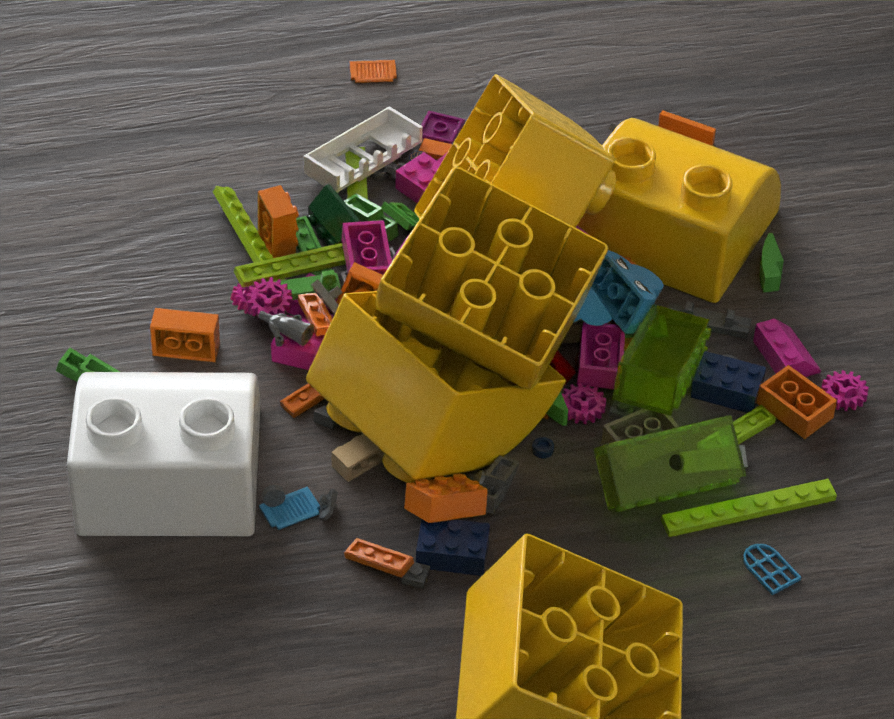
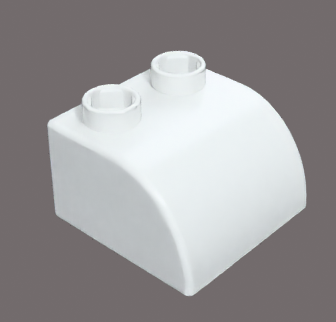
M84 372L81 374L75 391L67 458L76 534L79 536L253 535L255 531L260 429V393L257 376L254 373Z

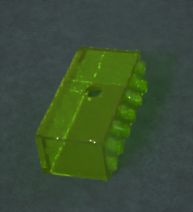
M653 304L619 362L612 400L671 416L675 408L679 409L681 400L686 395L687 388H690L692 378L695 376L703 353L708 351V346H705L711 335L712 328H708L710 319Z
M731 415L607 443L594 448L608 509L616 508V512L636 507L635 503H637V507L657 502L656 498L658 502L678 497L677 493L679 497L699 491L703 492L718 488L719 484L720 487L739 483V478L747 476ZM673 454L680 455L684 462L682 469L678 471L673 470L669 466V458Z

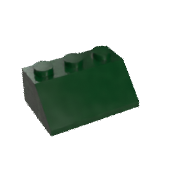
M330 184L325 185L308 206L307 218L311 227L317 231L319 238L323 239L327 246L342 243L343 223L360 222L358 217Z

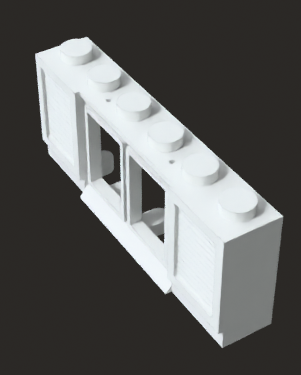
M389 106L304 155V174L323 186L330 184L338 193L354 182H360L400 158L403 153L422 143V126ZM370 139L387 151L382 153L376 150L372 156L357 146ZM347 151H351L362 159L359 161V168L354 169L337 157Z

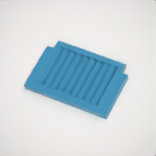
M308 487L285 495L284 502L279 506L269 507L265 503L259 505L271 528L276 526L278 530L319 515L318 510H320L319 503Z

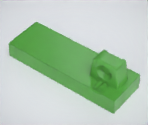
M334 270L322 271L321 275L281 280V285L287 283L288 290L292 291V300L298 299V295L315 293L311 288V284L317 279L328 292L336 286L341 289L338 275Z

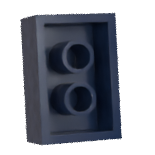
M704 351L693 378L691 398L748 413L756 407L759 386L764 383L767 367Z
M422 519L416 548V563L429 565L430 570L482 576L485 571L489 546L490 524L455 519L428 523Z

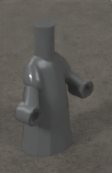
M260 311L258 315L259 319L269 323L270 330L275 336L276 346L279 347L284 344V337L280 333L302 346L308 343L314 333V324L303 322L300 315L289 317L284 313L271 315L264 311Z

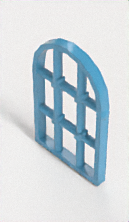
M754 544L745 550L743 562L746 568L771 595L801 580V576L771 546ZM761 548L769 550L772 554H766ZM757 549L764 558L761 560L756 559L749 551ZM746 555H748L755 563L749 565V563L746 560ZM776 556L785 566L782 568L778 567L771 558ZM769 561L776 571L768 572L761 563ZM753 567H759L767 576L761 578ZM788 569L796 578L790 580L783 571ZM781 574L787 583L780 585L773 576ZM771 579L778 588L773 590L765 580Z

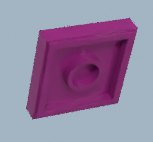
M428 110L421 123L422 141L426 138L453 144L465 124V119Z

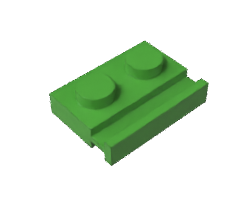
M384 202L382 205L383 211L403 228L412 232L419 221V218L403 203L390 202L388 204Z

